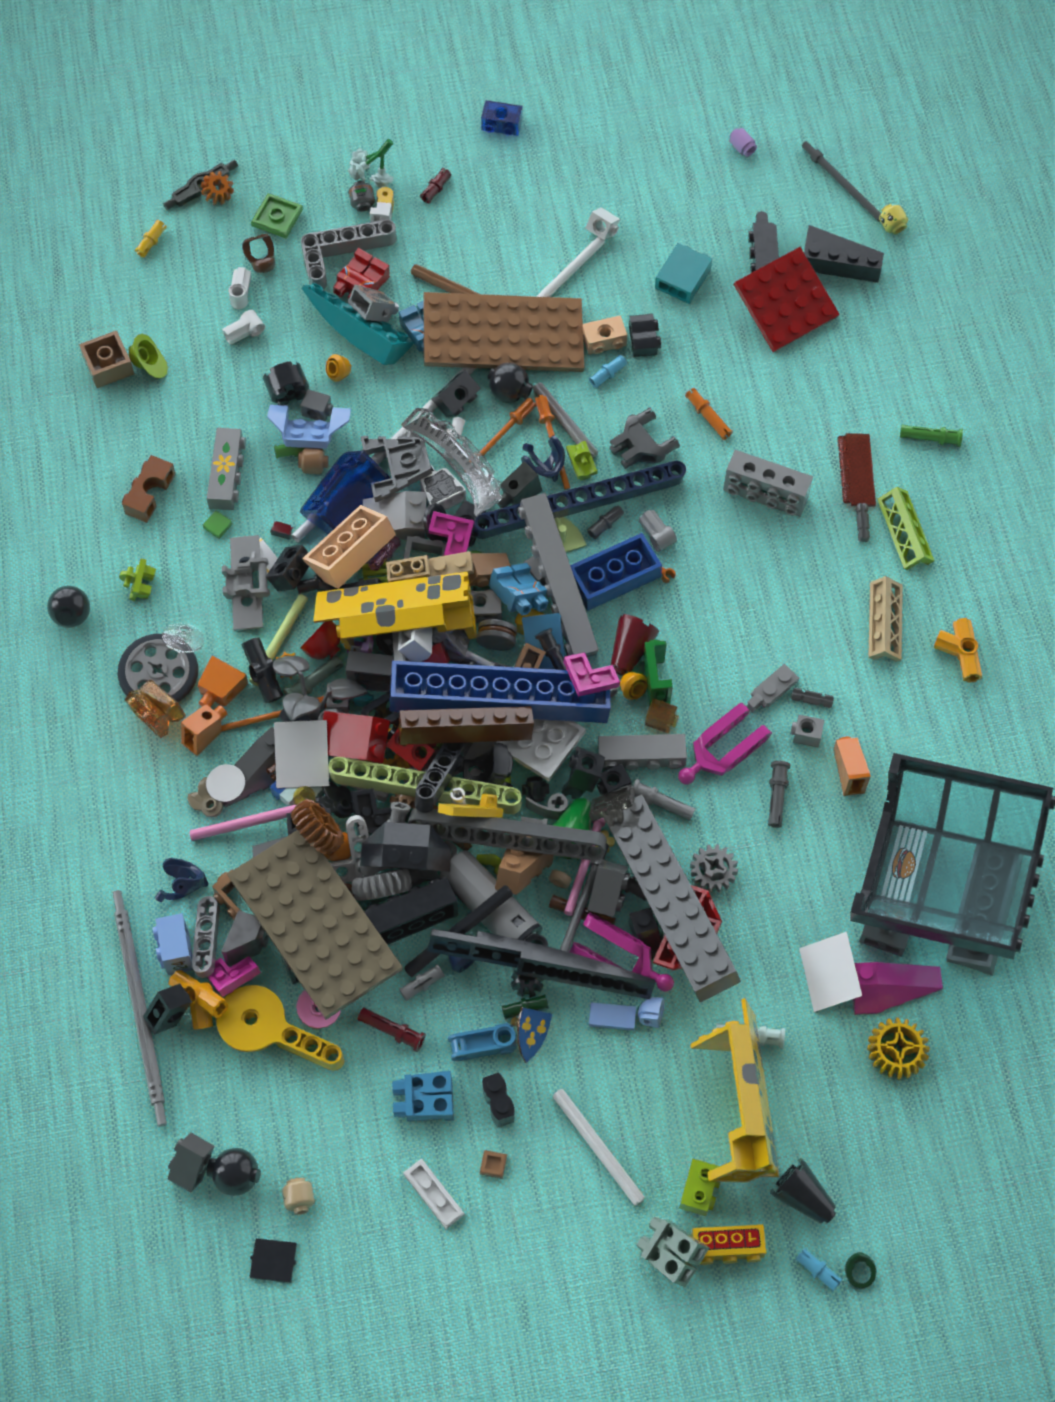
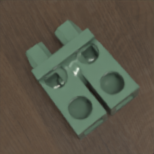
M653 1217L649 1223V1228L655 1233L651 1239L643 1236L637 1243V1247L642 1251L641 1256L673 1283L686 1287L697 1269L691 1264L699 1266L710 1247L692 1237L675 1223Z

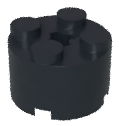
M291 361L280 363L270 369V374L266 375L265 373L263 375V381L270 398L277 405H287L293 399L302 400L307 389H309L308 381L299 362H296V365H292Z

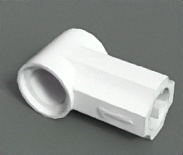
M238 267V269L234 270L232 283L229 287L230 303L235 309H243L248 304L247 296L251 271L244 267Z
M248 310L241 315L240 320L223 328L222 332L227 342L232 345L249 335L252 337L258 336L264 331L265 325L254 310Z

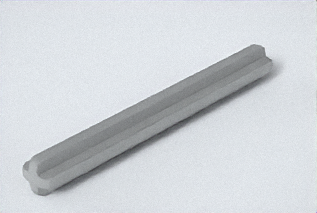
M541 382L533 386L534 393L538 397L539 395L547 397L552 415H554L575 443L579 444L582 441H586L592 459L596 457L598 450Z

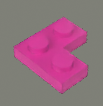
M433 511L428 533L448 538L444 556L467 552L474 521Z
M585 652L564 657L565 667L578 697L619 687L620 680L613 665L592 669Z
M250 956L230 968L222 958H219L215 961L214 972L206 978L218 993L224 997L247 981L252 980L261 972Z

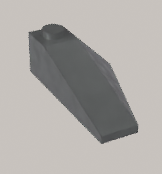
M273 727L258 738L234 765L244 774L245 787L237 798L223 803L225 808L248 798L254 792L269 788L276 781L270 777L276 770L269 775L266 771L267 768L276 763Z

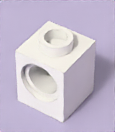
M599 208L592 211L585 229L605 240L616 235L620 219L605 209Z

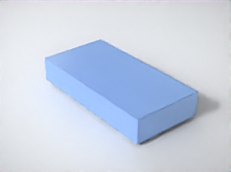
M591 1002L589 1027L634 1031L636 1006Z

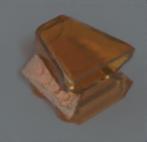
M152 679L148 680L139 690L129 692L125 698L132 712L160 738L168 735L169 722H178L186 717L180 704Z

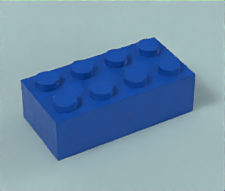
M643 533L570 565L583 605L587 611L660 578L662 573V564Z

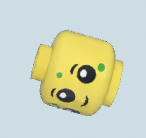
M889 204L882 209L879 220L887 233L898 234L907 227L908 217L900 205L892 206V204Z

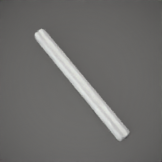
M563 1089L555 1092L553 1095L554 1100L635 1206L640 1204L644 1200V1195Z

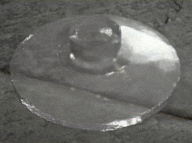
M176 623L167 626L163 630L162 640L168 648L174 651L192 653L202 648L204 635L192 625Z

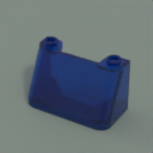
M364 450L345 452L337 459L301 507L300 514L326 534H329L360 505L363 506V499L374 497L371 483L391 479V477Z

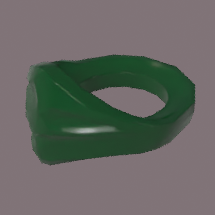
M857 1252L848 1258L845 1264V1274L850 1284L855 1288L864 1289L871 1286L875 1281L877 1268L874 1261L863 1252ZM865 1262L870 1268L871 1276L867 1282L858 1283L853 1279L852 1270L855 1263Z

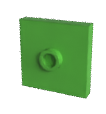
M267 193L251 221V226L287 239L303 211V205Z

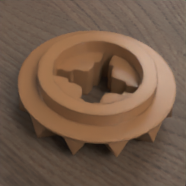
M395 794V797L390 796V803L402 802L415 809V797Z

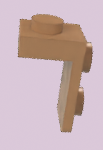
M225 872L219 876L217 882L212 886L214 891L213 897L219 905L225 904L229 909L227 910L228 914L235 920L240 909L227 896L235 886L229 879L228 873Z

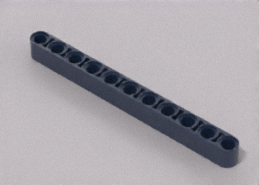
M672 461L548 495L547 499L554 519L677 486L683 480L686 466L681 461ZM671 471H676L679 475H674ZM653 476L660 478V481L653 479ZM637 481L642 486H637L634 484V482ZM614 487H620L623 491H617ZM595 492H600L603 496H597ZM580 497L584 502H580L576 498ZM520 503L478 515L474 522L473 534L479 539H486L526 527L525 519L521 520L518 516ZM556 503H563L565 507H559ZM498 519H505L507 523H500ZM479 524H484V525H486L488 528L482 529V528H480L478 525H479Z

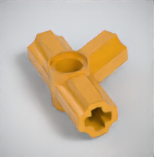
M959 618L953 622L954 635L941 630L937 636L934 648L956 656L960 661L963 681L968 683L976 682L982 679L977 652L978 643L975 640L972 621L967 618Z
M182 970L175 971L169 978L168 984L171 987L181 984L192 1001L190 1010L193 1030L213 1027L212 1016L220 1018L227 1011L228 1003L224 998L213 992V988L208 982L200 983Z

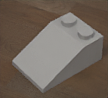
M398 492L376 503L374 497L363 499L364 507L388 517L396 533L392 539L407 540L408 536H419L425 539L423 519L426 510V492Z

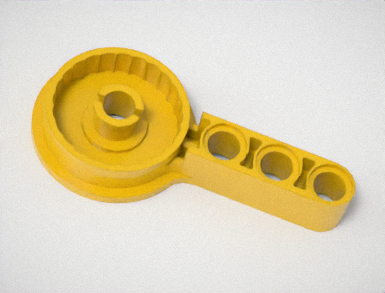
M247 985L235 989L224 998L228 1003V1009L222 1017L216 1018V1024L220 1036L230 1047L242 1052H256L276 1043L278 1047L328 1070L336 1071L344 1065V1056L339 1046L297 1028L286 1021L282 1002L270 989L259 985ZM257 1018L256 1023L253 1025H248L246 1019ZM291 1036L298 1037L294 1043H288L287 1039ZM311 1045L318 1046V1049L314 1052L307 1051ZM331 1054L339 1055L335 1061H328L327 1059Z

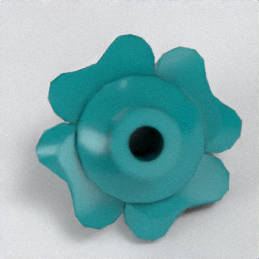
M368 693L349 700H352L355 706L364 707L369 701L374 700V695Z

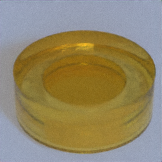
M301 786L293 793V802L296 805L305 799L315 802V792L308 786Z

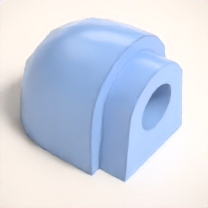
M651 997L641 1004L637 1015L641 1024L659 1028L664 1011V998Z

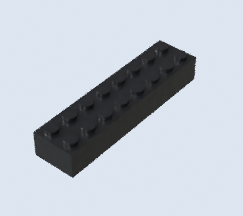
M447 877L443 879L436 878L430 881L429 885L410 889L405 895H395L380 905L373 904L364 913L385 943L389 945L458 916V902ZM282 957L292 984L298 983L299 980Z

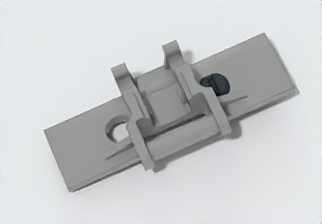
M259 535L230 538L231 569L227 568L226 565L222 566V574L226 577V586L222 587L223 596L226 599H232L233 630L263 628L262 601L263 597L270 595V590L267 588L266 578L269 562L267 558H260ZM254 571L259 573L258 589H253ZM243 599H253V603L250 606L242 605Z

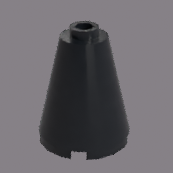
M800 1158L797 1161L801 1164L797 1167L792 1164L775 1183L778 1186L777 1190L771 1189L770 1194L820 1224L824 1221L829 1223L836 1215L834 1211L836 1206L807 1163Z

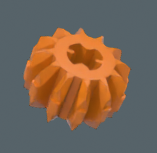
M213 171L210 173V176L205 175L204 182L201 183V188H203L201 194L207 195L206 201L212 199L213 205H216L217 201L221 205L224 204L225 200L229 201L231 198L230 194L234 192V189L231 188L233 181H227L229 176H221V171L217 175Z

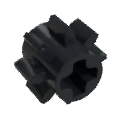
M540 776L529 777L526 784L522 785V795L527 796L534 802H541L545 799L546 794H550L549 783H546L545 780L543 781V778Z

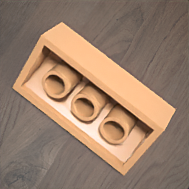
M360 505L304 556L303 560L325 583L339 589L368 560L374 557L396 533L387 516Z

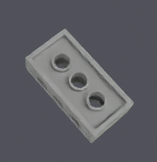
M734 450L726 469L723 490L731 495L747 498L751 502L762 503L771 509H779L789 515L801 517L809 497L813 476Z

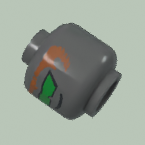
M356 181L349 188V200L353 208L361 212L371 209L375 203L373 187L370 184L365 183V181Z

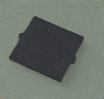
M256 1238L254 1252L250 1257L252 1260L250 1278L291 1283L293 1267L296 1265L297 1243Z

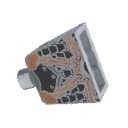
M354 285L348 303L365 320L388 322L391 315L397 314L399 310V305L382 291Z

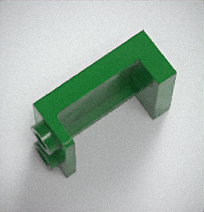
M657 639L645 642L643 666L645 677L647 678L649 707H654L655 699L660 701V706L663 703L670 704L673 689L672 679L659 680L657 664L665 662L667 644L666 641Z

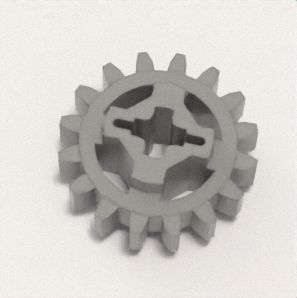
M716 844L715 849L707 845L706 851L699 848V855L694 854L692 858L694 861L690 862V868H692L690 876H696L694 883L700 882L702 889L706 886L709 887V892H712L713 888L721 892L722 886L728 889L729 882L734 883V876L738 873V869L735 868L738 862L736 860L732 861L734 854H727L726 847L723 850H719L718 844ZM724 861L726 862V864H727V866H728V870H727V867L724 866V863H723ZM700 869L704 871V876L701 874Z

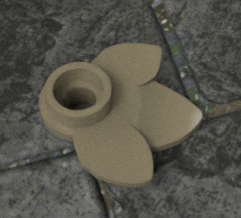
M204 777L199 782L198 792L188 794V802L194 810L202 811L207 817H217L223 810L224 802L210 796L206 788L207 777Z

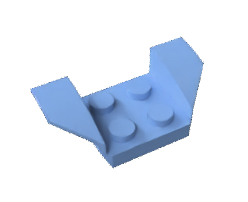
M270 405L267 418L282 433V439L286 447L327 449L332 434L349 422L351 409L333 408L330 422H325L323 420H289L287 405Z

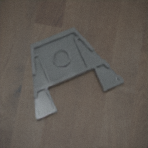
M368 436L361 437L365 456L386 451L392 476L391 479L371 483L375 503L432 474L424 437H398L397 439H386L385 436H378V439H369Z

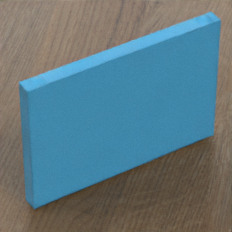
M560 613L522 617L525 644L528 643L543 650L539 640L535 639L534 636L543 630L552 628L553 631L551 633L557 644L561 645L560 652L564 658L565 650ZM544 655L538 669H555L549 657Z

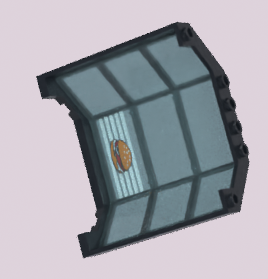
M893 753L888 771V793L886 800L889 802L884 803L863 887L860 893H855L850 920L860 924L1014 960L1016 952L1020 953L1023 939L1020 938L1023 928H1028L1030 915L1026 913L1028 907L1032 908L1035 895L1031 894L1033 887L1037 888L1040 875L1036 874L1037 867L1042 868L1044 855L1041 854L1044 834L1049 810H1054L1055 796H1052L1053 787Z

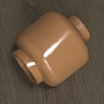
M304 448L303 452H299L298 468H301L303 473L319 475L323 473L324 468H328L329 457L325 456L323 449Z

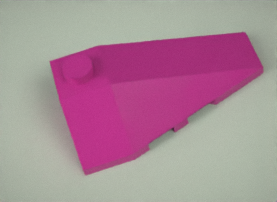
M882 962L854 963L862 996L853 999L854 1015L878 1014L891 1007L900 1006L907 1001L915 998L918 999L943 989L941 969L938 966Z

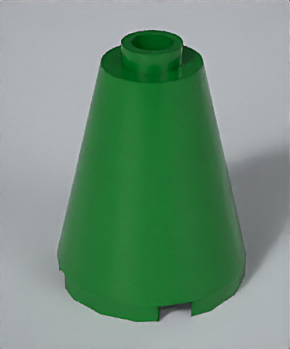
M585 798L575 799L553 826L590 831L594 807ZM560 856L562 858L571 860V857Z

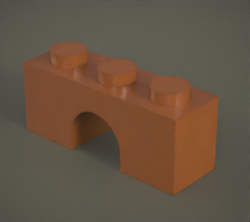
M153 455L149 457L148 461L143 463L141 473L133 480L131 490L122 499L126 515L146 523L149 521L157 506L154 496L147 494V492L154 487L167 490L176 474L173 463Z

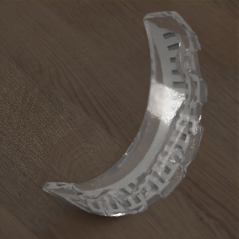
M416 408L401 424L404 429L415 434L430 445L456 471L472 496L475 507L474 514L476 516L502 500L503 496L500 495L499 491L501 483L493 476L495 471L480 451L465 436H461L455 431L453 425L447 421L438 420L433 415V412L426 408Z

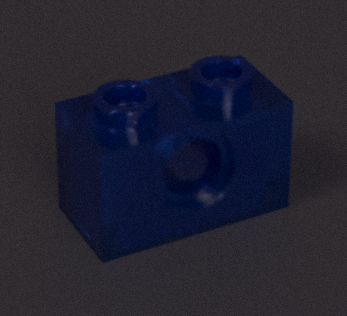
M485 100L481 116V130L519 136L523 119V106Z

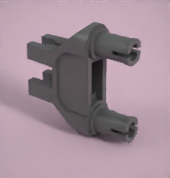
M651 407L638 415L631 414L628 416L623 433L610 440L611 446L609 449L613 454L625 448L629 449L621 455L623 459L621 464L625 469L637 462L659 463L665 460L668 453L680 447L678 440L674 436L661 444H657L645 430L643 425L656 419V414L652 411Z

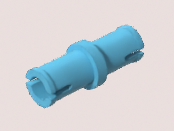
M618 355L609 364H604L601 370L592 377H589L591 385L594 388H598L607 379H612L616 372L627 365L626 359L622 355Z
M806 1248L796 1258L797 1262L812 1273L811 1276L813 1278L821 1280L832 1291L843 1280L826 1267L827 1263L824 1261L820 1262Z

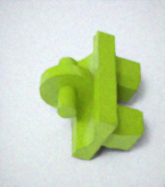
M586 441L566 446V451L577 479L582 481L597 474V469Z
M140 559L135 573H133L134 568L129 566L127 571H121L119 574L120 580L124 581V587L128 588L130 583H132L129 600L135 601L136 597L148 599L152 586L143 584L141 581L142 579L153 581L156 569L146 565L147 560Z

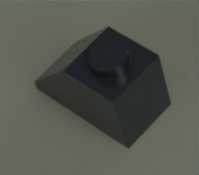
M650 907L630 913L628 923L632 935L651 948L652 960H654L660 947L661 939Z

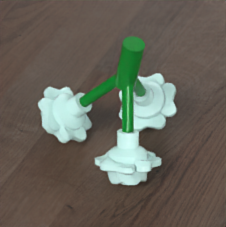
M387 139L381 148L372 154H367V151H362L361 148L353 152V158L349 162L351 167L348 169L350 176L354 180L362 179L365 181L364 171L370 168V163L380 157L378 173L371 175L370 180L374 182L376 187H388V183H392L393 177L386 173L384 156L394 144L393 141Z

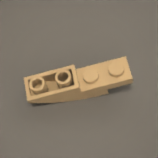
M470 551L429 558L427 555L386 562L388 582L468 572V575L474 574Z

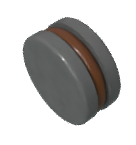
M484 620L478 625L476 641L479 645L491 650H510L515 647L517 628L503 620Z

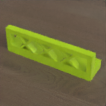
M895 487L877 498L903 568L908 570L920 562L927 565L934 562L935 560L908 491ZM891 497L894 499L892 510L888 509L885 503ZM895 514H899L901 517L899 527L893 524ZM902 531L907 532L908 535L905 545L900 542ZM909 549H912L916 558L908 562L906 556Z

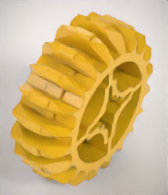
M898 1017L893 1023L889 1018L886 1020V1025L880 1022L878 1029L874 1028L872 1030L873 1036L868 1038L871 1044L867 1046V1050L872 1052L868 1057L871 1060L876 1059L873 1067L881 1066L880 1074H883L885 1070L889 1072L888 1078H891L894 1073L898 1080L902 1078V1073L907 1079L910 1078L911 1072L917 1075L919 1072L918 1068L923 1069L925 1066L923 1061H927L929 1058L926 1053L929 1052L930 1047L925 1045L928 1042V1038H921L924 1031H916V1023L912 1027L909 1026L908 1019L901 1023ZM894 1033L893 1041H886L885 1044H881V1039L884 1036ZM903 1035L910 1038L912 1042L906 1041ZM896 1043L902 1048L900 1055L899 1051L894 1049ZM916 1053L913 1061L906 1064L902 1063L904 1056ZM884 1055H889V1056H891L892 1059H893V1062H891L890 1060H888Z

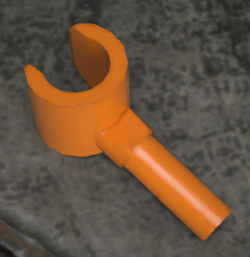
M662 567V581L669 583L670 579L666 574L675 578L676 573L671 568L665 569Z

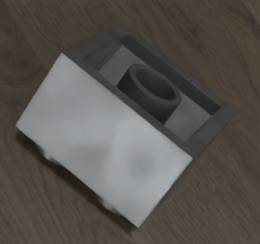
M238 910L222 948L225 963L230 967L248 956L251 958L260 954L262 947L266 948L269 942V936L254 915Z

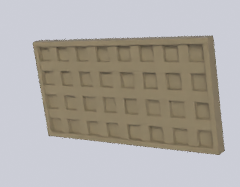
M296 830L227 875L320 1013L327 1020L402 971L403 967L324 854L312 847L300 835L301 833Z

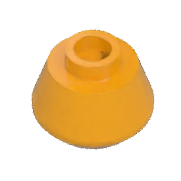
M333 354L326 362V373L331 380L339 382L350 374L351 363L347 358Z
M635 672L624 674L620 681V688L624 697L628 700L640 698L647 690V678L643 674Z

